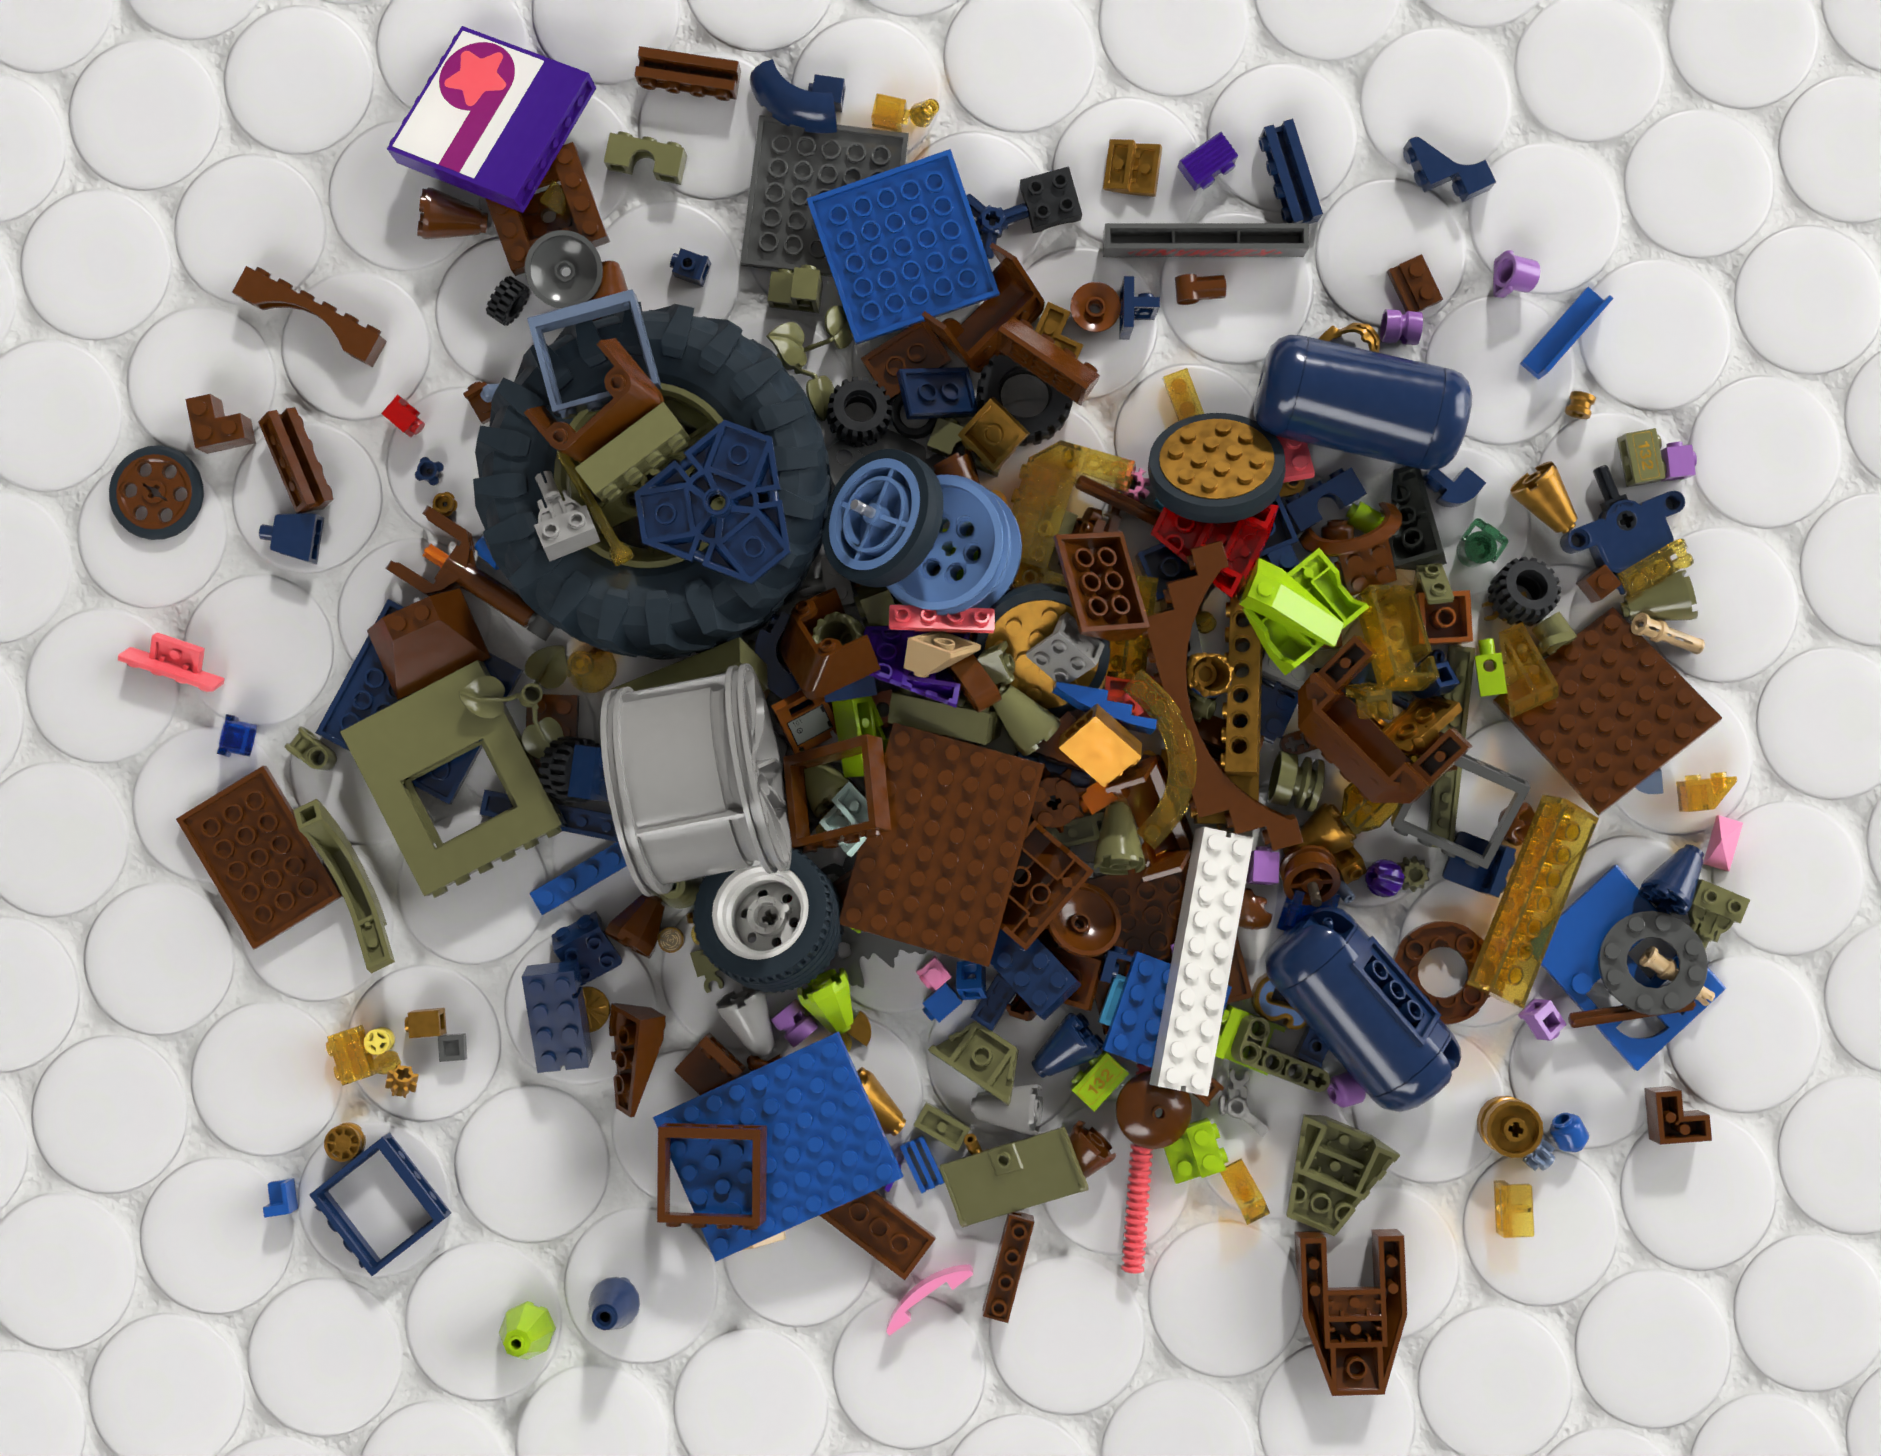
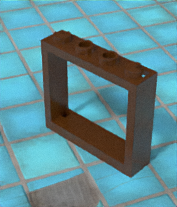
M864 734L783 757L792 848L800 849L802 853L818 852L817 848L820 847L831 849L839 847L838 843L841 842L847 844L860 842L861 837L878 838L880 833L891 830L881 737ZM862 754L869 821L810 835L804 769Z
M664 1123L658 1126L657 1223H666L667 1227H680L682 1223L691 1224L692 1228H705L707 1224H715L718 1229H730L732 1225H742V1229L745 1230L758 1229V1226L766 1221L767 1125ZM671 1138L753 1140L752 1215L670 1212Z

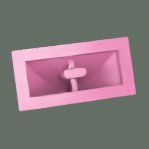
M1719 815L1716 816L1703 862L1704 865L1730 871L1743 825L1742 822Z

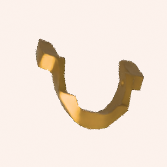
M1351 323L1342 329L1331 326L1318 338L1330 341L1334 338L1336 340L1342 334L1356 332L1361 335L1363 342L1368 343L1369 351L1379 353L1380 349L1379 335L1370 325L1363 323Z

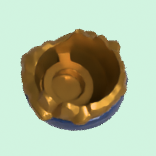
M1206 652L1192 654L1186 666L1188 687L1201 697L1216 698L1227 692L1231 686L1234 667L1230 666L1227 663V658L1221 654Z

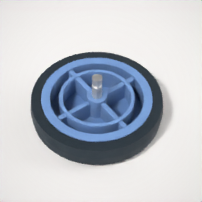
M897 449L878 450L859 459L843 474L828 500V515L824 519L822 526L824 531L822 535L824 551L829 563L839 574L860 585L875 588L885 587L906 578L929 554L940 530L943 516V493L936 474L916 456Z

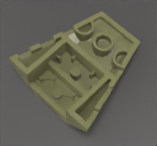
M1303 1114L1287 1217L1335 1236L1356 1211L1355 1208L1370 1194L1371 1188L1378 1180L1384 1177L1389 1166L1397 1161L1400 1154L1373 1135L1324 1115Z

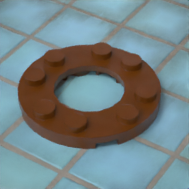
M1434 921L1423 924L1410 931L1401 940L1394 953L1393 960L1441 1014L1440 1019L1444 1024L1459 1023L1471 1018L1480 1011L1479 1009L1493 992L1496 979L1493 955L1486 942L1464 925L1449 921ZM1438 947H1447L1457 951L1464 959L1467 967V979L1463 987L1456 994L1448 997H1435L1429 994L1422 987L1418 977V966L1422 958L1430 950Z

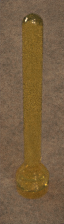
M558 451V459L611 547L609 550L611 552L610 558L614 565L620 566L634 557L628 545L625 546L624 542L620 543L585 481L576 471V466L572 459Z

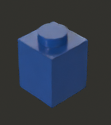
M946 982L923 1000L922 1004L925 1007L922 1010L931 1021L936 1019L940 1023L962 1004V1000Z

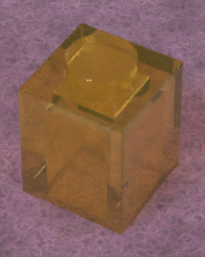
M877 93L871 116L872 126L902 132L903 124L908 125L910 110L907 109L906 100Z

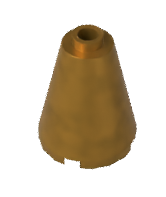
M1552 461L1535 467L1537 472L1531 475L1527 472L1514 483L1510 489L1512 497L1554 532H1562L1564 534L1576 526L1575 522L1578 517L1559 471Z

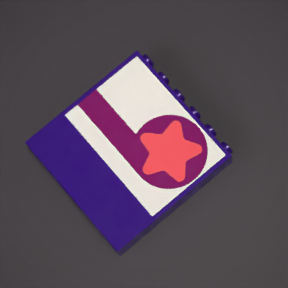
M461 26L457 35L453 37L446 53L441 57L435 71L428 78L424 89L416 98L413 107L403 119L402 125L390 140L387 150L396 163L523 213L594 94L596 86L588 72Z

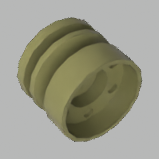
M1279 751L1270 776L1268 803L1287 806L1291 797L1294 796L1295 809H1301L1304 804L1305 811L1313 812L1324 787V760L1315 759L1312 764L1311 757H1305L1299 767L1297 754Z

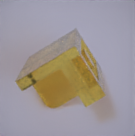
M1371 682L1346 686V696L1356 699L1357 716L1359 718L1380 717L1386 720L1393 719L1391 688Z
M1504 1180L1494 1181L1496 1233L1503 1238L1533 1237L1532 1186L1530 1184H1509Z

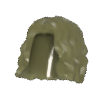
M833 612L827 614L824 619L817 620V626L813 629L812 638L816 644L826 638L837 639L843 646L864 636L865 629L860 621L852 615Z

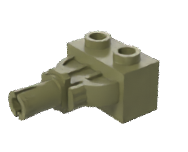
M1699 879L1692 906L1688 912V918L1690 920L1689 926L1698 935L1706 950L1708 943L1711 941L1718 942L1720 935L1729 930L1733 923L1742 922L1750 899Z

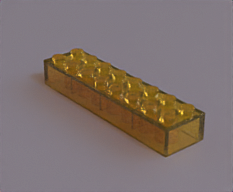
M1542 795L1467 985L1501 1002L1524 1009L1598 822V817L1566 798Z

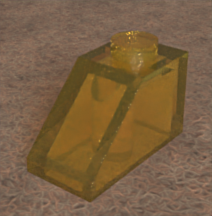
M1242 1158L1225 1166L1226 1170L1220 1172L1246 1224L1248 1225L1270 1214L1267 1204Z

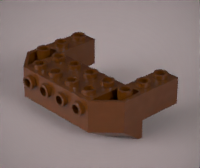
M1354 635L1317 673L1313 672L1298 690V728L1303 733V737L1311 745H1315L1321 751V755L1330 764L1333 763L1340 770L1339 773L1348 782H1352L1358 788L1360 795L1367 801L1372 803H1413L1473 746L1455 728H1450L1416 762H1413L1342 692L1378 655L1361 636Z

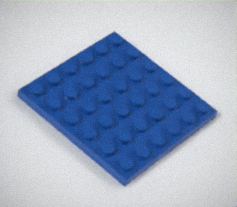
M951 149L807 198L856 345L924 322L926 320L921 315L924 311L936 318L1000 295Z

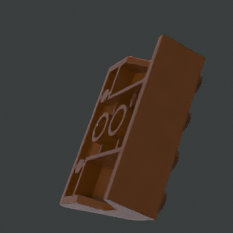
M1035 820L1027 828L1000 926L1007 935L1025 950L1030 947L1094 872V870Z

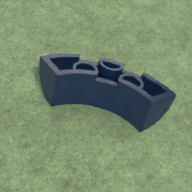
M773 59L762 62L751 72L749 81L752 92L760 106H764L770 111L773 118L787 126L792 124L805 128L806 132L837 133L832 92H811L794 86L779 73Z

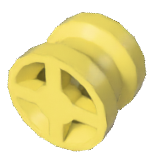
M386 1027L371 1030L364 1038L365 1049L373 1055L389 1051L395 1043L394 1033Z

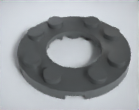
M1644 911L1621 919L1608 931L1600 945L1598 968L1607 991L1622 1003L1624 1007L1646 1015H1665L1686 1007L1698 996L1706 981L1708 960L1702 941L1688 924L1667 913ZM1658 938L1667 942L1676 951L1679 959V971L1675 979L1667 986L1661 988L1645 987L1636 982L1629 973L1627 955L1632 945L1640 939Z

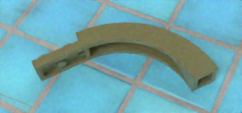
M318 799L294 809L299 831L310 841L322 857L344 897L353 920L366 969L373 973L394 963L395 960L385 930L387 922L380 902L360 859L344 832Z

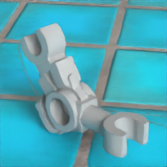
M1230 1069L1229 1079L1232 1081V1085L1227 1086V1101L1225 1102V1095H1221L1219 1098V1114L1223 1116L1227 1113L1233 1118L1243 1119L1263 1137L1269 1131V1128L1249 1112L1250 1109L1246 1102L1247 1087L1244 1084L1249 1079V1073L1244 1070L1243 1078L1237 1080L1234 1077L1235 1069Z

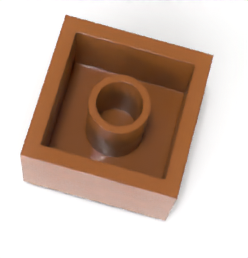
M1470 590L1452 591L1454 595L1453 602L1428 604L1424 592L1411 596L1414 646L1454 645L1473 642Z

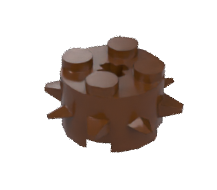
M1044 767L1031 815L1042 827L1056 828L1059 833H1063L1064 825L1070 823L1075 817L1082 818L1084 816L1079 809V797L1086 793L1087 790L1086 788L1074 787L1070 781L1071 769L1067 768L1064 772L1058 774L1057 772H1049ZM1052 795H1055L1057 799L1054 804L1049 802Z

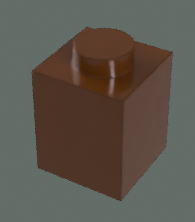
M1604 564L1594 568L1576 584L1590 602L1594 603L1604 599L1619 587L1621 582L1608 566Z

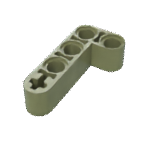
M1247 1015L1241 1020L1231 1047V1054L1236 1061L1315 1092H1323L1328 1089L1330 1076L1325 1070L1265 1047L1271 1029L1266 1019ZM1255 1021H1257L1259 1028L1258 1031L1255 1034H1253L1251 1031V1026ZM1249 1046L1250 1054L1244 1058L1242 1055L1243 1049ZM1271 1055L1273 1062L1267 1067L1265 1061ZM1294 1064L1296 1068L1295 1073L1290 1076L1288 1070ZM1307 1074L1317 1077V1081L1314 1082L1307 1079Z

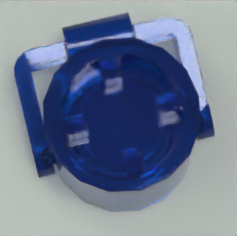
M226 714L217 754L230 757L231 753L250 757L257 725L239 721L238 717Z

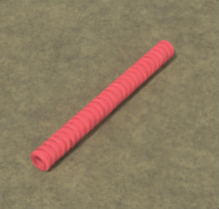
M1139 1063L1136 1064V1067L1139 1068V1071L1136 1072V1075L1142 1072L1152 1071V1068L1147 1067ZM1132 1143L1130 1144V1148L1133 1149L1130 1152L1132 1159L1129 1160L1131 1167L1128 1170L1131 1173L1128 1176L1130 1184H1127V1188L1130 1191L1127 1192L1129 1200H1126L1128 1208L1125 1210L1128 1216H1125L1127 1224L1124 1225L1127 1231L1124 1232L1126 1240L1123 1241L1125 1248L1122 1250L1125 1256L1122 1257L1124 1264L1121 1265V1269L1128 1273L1138 1274L1144 1271L1142 1264L1145 1263L1143 1256L1146 1252L1143 1248L1146 1247L1144 1240L1147 1239V1235L1144 1232L1147 1231L1145 1224L1148 1223L1146 1215H1148L1149 1211L1146 1210V1207H1149L1147 1199L1150 1198V1195L1147 1192L1150 1191L1148 1183L1151 1182L1149 1175L1152 1171L1149 1167L1152 1166L1150 1159L1153 1158V1154L1150 1152L1153 1149L1143 1148Z

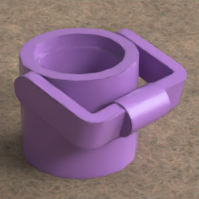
M1512 250L1503 252L1494 261L1493 296L1504 298L1513 290L1524 293L1532 291L1540 278L1541 270L1539 263L1533 259L1516 256Z

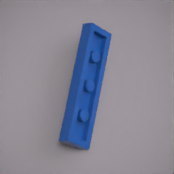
M619 842L614 843L529 893L541 915L550 912L627 867Z

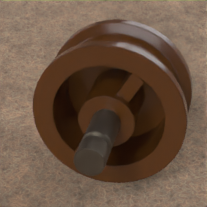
M1307 845L1290 850L1280 863L1279 871L1283 880L1284 892L1295 903L1319 907L1322 905V902L1333 897L1340 887L1341 879L1335 857L1322 846Z

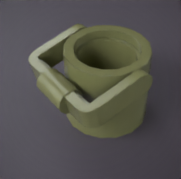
M1557 612L1532 629L1540 643L1531 651L1535 659L1549 656L1557 652L1563 645H1568L1578 636L1562 614Z

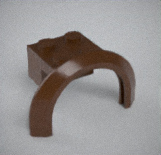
M1386 502L1378 503L1381 508L1380 512L1385 518L1378 527L1364 535L1345 540H1328L1319 537L1312 528H1308L1298 538L1299 543L1310 553L1320 548L1326 556H1337L1338 561L1334 562V565L1339 570L1341 584L1351 596L1396 581L1397 576L1388 538L1394 535L1400 528L1402 515L1393 504Z

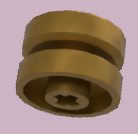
M1497 1096L1488 1100L1480 1109L1477 1117V1131L1482 1141L1491 1149L1510 1158H1522L1533 1153L1540 1145L1543 1136V1122L1538 1112L1529 1104L1511 1096Z

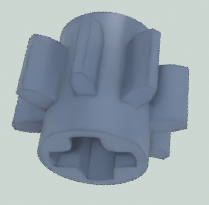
M1542 1138L1540 1145L1533 1153L1526 1155L1522 1161L1534 1171L1538 1168L1544 1171L1555 1160V1156L1552 1154L1555 1148Z

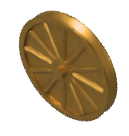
M585 986L583 987L589 1031L594 1032L607 1022L610 1015V1004L602 991L594 987Z

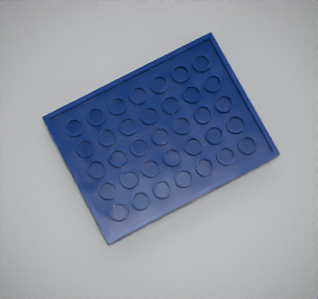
M839 1032L653 1117L657 1128L664 1123L767 1125L766 1221L755 1230L742 1229V1225H732L730 1229H718L715 1224H707V1227L701 1228L715 1262L903 1178L902 1171ZM671 1138L670 1158L694 1213L752 1215L753 1140Z

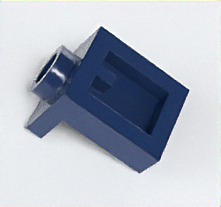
M1113 945L1112 950L1109 949L1104 953L1102 959L1104 964L1099 978L1100 981L1111 983L1112 977L1116 978L1119 970V963L1116 962L1117 958L1132 962L1133 956L1127 954L1128 949Z

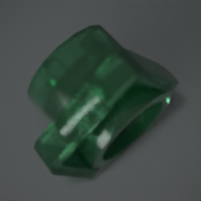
M1477 518L1471 522L1462 535L1456 554L1459 561L1467 567H1478L1489 561L1494 564L1507 546L1508 539L1491 524ZM1475 526L1481 529V531L1471 533ZM1496 541H1498L1501 544L1498 550Z

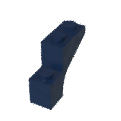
M1420 137L1409 139L1403 148L1405 161L1411 164L1415 172L1414 179L1417 185L1422 187L1424 193L1452 180V189L1463 203L1489 191L1496 183L1486 160L1471 165L1458 164Z

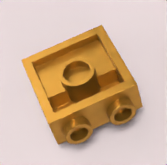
M992 397L959 432L958 436L962 439L961 442L965 448L974 451L980 457L979 461L984 467L995 471L1006 462L1030 433Z

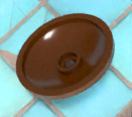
M1084 883L1048 924V929L1057 944L1067 952L1080 957H1095L1107 952L1116 943L1121 931V917L1115 902L1105 891L1092 884ZM1075 923H1078L1081 926V929H1078L1075 926Z
M1146 1071L1132 1077L1121 1089L1116 1102V1119L1122 1133L1134 1144L1147 1149L1165 1148L1179 1140L1187 1130L1192 1116V1103L1188 1092L1150 1085L1152 1071ZM1161 1108L1162 1115L1160 1117H1156L1155 1111Z

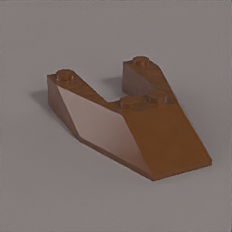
M1398 1229L1371 1230L1374 1287L1328 1288L1326 1237L1321 1231L1295 1232V1257L1302 1317L1332 1396L1385 1395L1407 1318L1404 1235Z

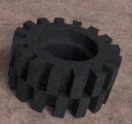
M512 276L505 277L504 281L500 282V286H496L495 292L491 294V300L488 301V307L486 308L487 315L504 326L512 324L514 318H518L519 312L523 311L524 308L522 307L526 305V299L530 295L529 287Z

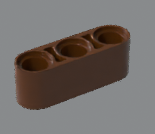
M973 654L946 668L955 683L960 684L961 691L978 713L1002 700L997 686Z

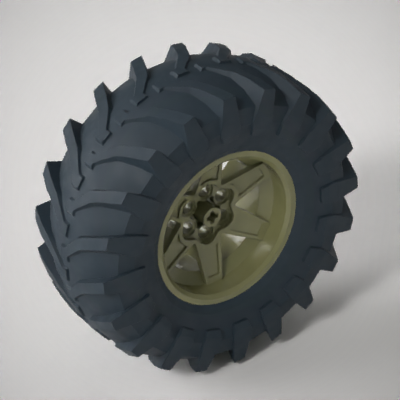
M638 302L662 389L659 391L663 395L664 403L680 424L695 430L689 435L691 439L687 441L688 445L678 453L673 451L667 454V457H665L666 462L655 470L649 469L643 474L645 477L634 486L628 485L622 490L623 494L615 501L601 502L594 507L592 491L575 469L581 463L552 447L524 412L527 409L544 405L558 422L568 423L577 432L599 411L588 412L587 409L577 412L578 415L570 419L558 418L552 412L533 344L523 355L514 382L503 377L497 387L491 402L489 427L480 426L475 449L479 478L473 479L476 510L485 529L483 531L485 541L493 560L510 581L514 590L533 611L554 627L562 629L571 637L606 652L635 658L642 656L657 660H669L690 656L692 652L699 654L741 637L742 634L743 636L751 634L764 626L782 605L791 600L801 588L812 562L817 557L823 544L822 535L824 531L822 526L829 510L828 500L831 495V474L828 452L825 448L821 426L817 421L810 401L793 376L788 374L782 362L772 350L754 339L749 340L741 334L743 330L729 320L707 318L704 316L696 317L693 316L694 308L679 304H673L656 310L642 311L641 302ZM631 309L604 316L596 321L589 320L567 326L551 345H547L562 403L607 392L604 383L605 376L614 365L597 346L600 340L616 338L649 377ZM724 420L770 436L774 444L781 491L778 492L779 500L783 501L791 554L753 585L703 567L702 563L696 560L690 562L648 546V549L628 545L616 539L608 532L638 516L636 506H630V498L637 490L674 460L677 463L682 461L686 457L685 451ZM693 465L685 472L691 477L696 468ZM544 471H551L563 501H565L562 491L567 490L571 499L581 506L586 505L600 542L549 561L534 527L535 524H538L540 512L538 500L541 499L545 508H547L540 487L535 480L537 474L541 473L544 482L547 483ZM768 494L759 495L760 503L769 502ZM722 497L715 498L711 503L712 509H722L725 506V499ZM702 542L699 550L706 553L709 544Z

